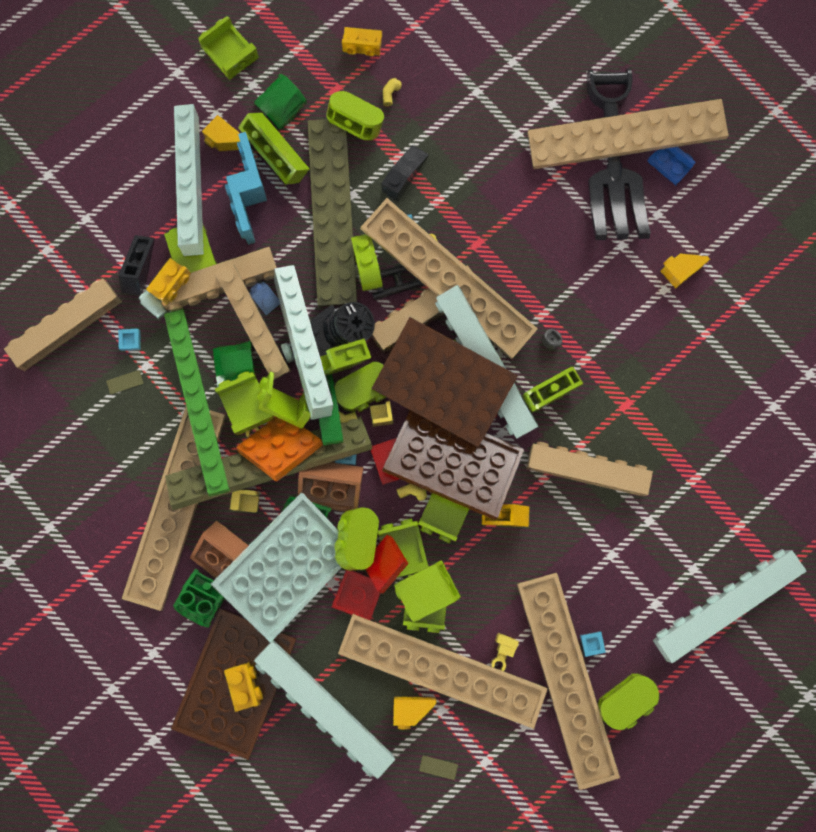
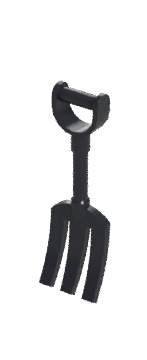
M626 69L625 72L594 73L593 70H588L587 92L589 99L594 105L603 109L604 118L619 116V106L625 102L632 88V70ZM624 84L625 91L620 97L606 98L596 90L595 85ZM620 156L609 157L607 169L597 172L588 180L595 240H606L607 238L603 187H607L610 211L617 240L628 239L629 231L624 186H628L631 210L638 238L649 239L651 232L645 208L642 176L630 169L622 168Z

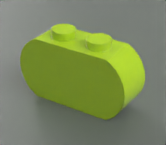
M338 91L330 97L326 117L330 123L362 140H373L380 134L384 113L381 109L349 92Z
M367 234L351 237L362 290L367 291L381 288L382 280L372 239Z
M372 362L337 381L335 393L339 406L349 412L357 410L362 412L369 407L371 402L384 400L386 396L371 389L384 365L379 362Z
M570 367L525 392L521 397L532 414L583 385V382L575 368Z
M362 507L348 510L341 515V519L338 522L339 532L335 543V559L339 566L345 570L366 569L374 562L379 519L371 509Z
M631 674L599 698L597 705L601 718L614 729H630L637 724V719L642 715L647 716L653 712V707L659 701V691L656 684L650 678L641 674Z

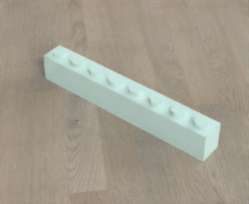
M194 104L174 106L178 246L183 256L204 254L199 117Z
M293 265L275 268L274 283L311 420L331 416L333 402L295 267Z
M459 285L436 297L437 302L435 304L440 313L444 312L448 318L445 320L447 326L451 331L455 330L458 336L455 338L456 341L505 368ZM514 383L498 414L500 418L504 417L508 424L505 426L509 434H514L516 438H519L537 428L538 424Z
M783 549L775 552L772 555L773 559L768 562L765 560L759 563L755 571L752 573L747 572L740 576V581L736 584L731 583L725 586L723 593L709 597L704 606L701 607L699 605L693 608L689 616L675 620L673 627L668 630L665 628L659 631L653 642L665 660L670 663L675 662L805 573L806 569L792 550L784 551Z
M274 640L255 658L254 661L257 663L255 667L262 674L267 673L272 677L270 680L272 684L278 689L282 687L287 692L286 697L292 703L298 702L302 706L301 711L308 718L313 717L317 721V727L322 732L326 733L328 731L333 736L331 738L338 747L344 746L348 750L346 754L354 762L358 760L363 765L362 769L368 776L374 775L378 779L395 760L394 755Z

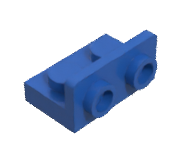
M679 147L656 150L647 160L648 163L675 186L696 163L691 155L684 153Z

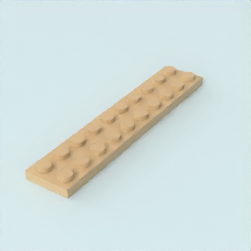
M722 99L528 130L533 169L722 140L728 137Z
M388 198L361 226V230L437 296L459 285L491 343L510 359L518 353L538 329Z
M185 407L122 596L123 600L163 611L198 504L172 510L165 475L201 465L187 407ZM210 410L218 442L226 415Z
M552 573L518 583V590L578 789L583 790L619 779L620 776L558 574Z
M354 614L338 654L532 729L535 727L548 689Z

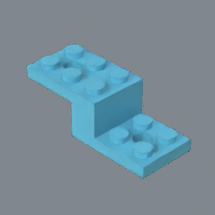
M243 132L238 134L240 142H237V146L245 171L227 176L228 184H225V188L231 201V209L235 215V222L241 238H246L247 243L252 244L256 241L245 207L267 201L247 134Z

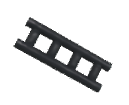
M400 264L380 271L381 280L393 275L396 286L385 289L382 282V287L377 288L378 292L372 293L375 301L423 286L424 284L415 276V280L403 283L400 273L407 271V269Z

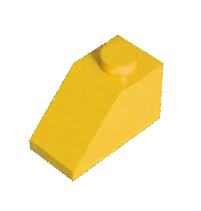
M217 115L203 129L204 141L209 147H215L219 151L239 150L237 142H240L238 136L240 133L220 116Z
M679 254L675 258L671 256L663 263L665 266L660 272L676 289L702 268L710 258L708 256Z
M503 504L497 520L495 521L482 515V525L529 527V506Z
M394 697V726H398V729H410V726H415L436 705V698Z

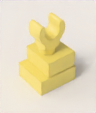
M497 633L495 641L499 643L497 647L498 654L492 660L491 666L494 667L497 661H501V670L504 671L506 668V655L514 656L519 641Z

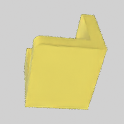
M386 401V404L370 406L373 427L393 424L390 401Z
M250 490L232 492L230 509L233 511L256 513L258 511L260 493Z

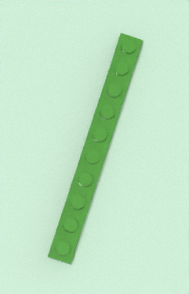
M181 309L166 313L164 317L208 495L212 497L229 492L230 489L185 312Z

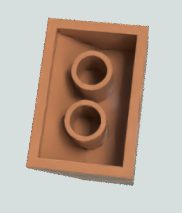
M329 462L300 471L298 495L303 493L311 502L329 507L331 510L346 512L356 509L359 505L364 467Z
M216 521L201 535L190 558L213 577L217 578L249 545Z

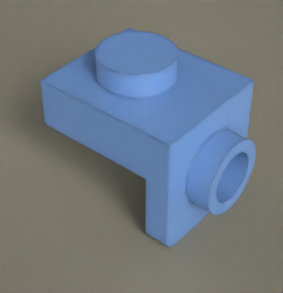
M257 283L250 289L252 299L265 315L280 305L279 299L266 283Z

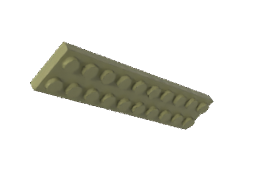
M328 119L308 120L318 307L343 306L346 303L357 302L354 250L351 241L353 228L347 131L330 123Z
M361 416L357 417V419H351L346 423H341L343 443L320 447L285 476L373 449ZM321 429L311 431V433L322 440ZM239 453L222 458L230 489L226 493L209 497L201 465L165 475L172 510L274 479Z

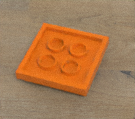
M275 417L274 420L268 422L236 446L239 454L277 482L322 447L323 443L319 437L303 427L301 429Z

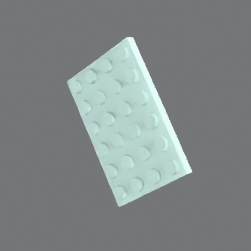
M300 493L211 585L271 643L342 568L335 559V543L338 539L339 531L303 493Z

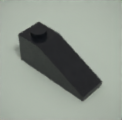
M412 145L391 168L381 183L382 193L398 202L429 154Z
M134 236L118 275L122 293L142 294L147 282L154 238Z

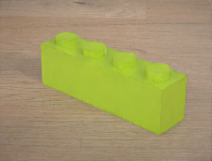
M248 113L238 127L242 133L246 132L250 143L286 185L300 183L310 170L263 113Z

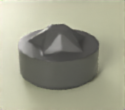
M549 329L542 335V343L548 349H557L562 343V336L557 330Z

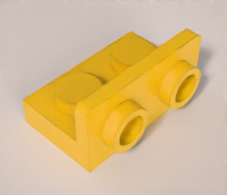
M345 27L342 51L348 54L380 55L382 31Z
M169 258L146 290L167 305L176 298L180 287L189 281L191 273L185 266H181Z
M250 662L224 670L235 712L261 704L260 700L263 699L260 687H256L254 679L257 678L255 667L251 666Z

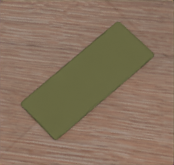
M140 370L107 380L106 382L110 394H114L143 384Z
M422 756L419 771L455 780L458 764Z

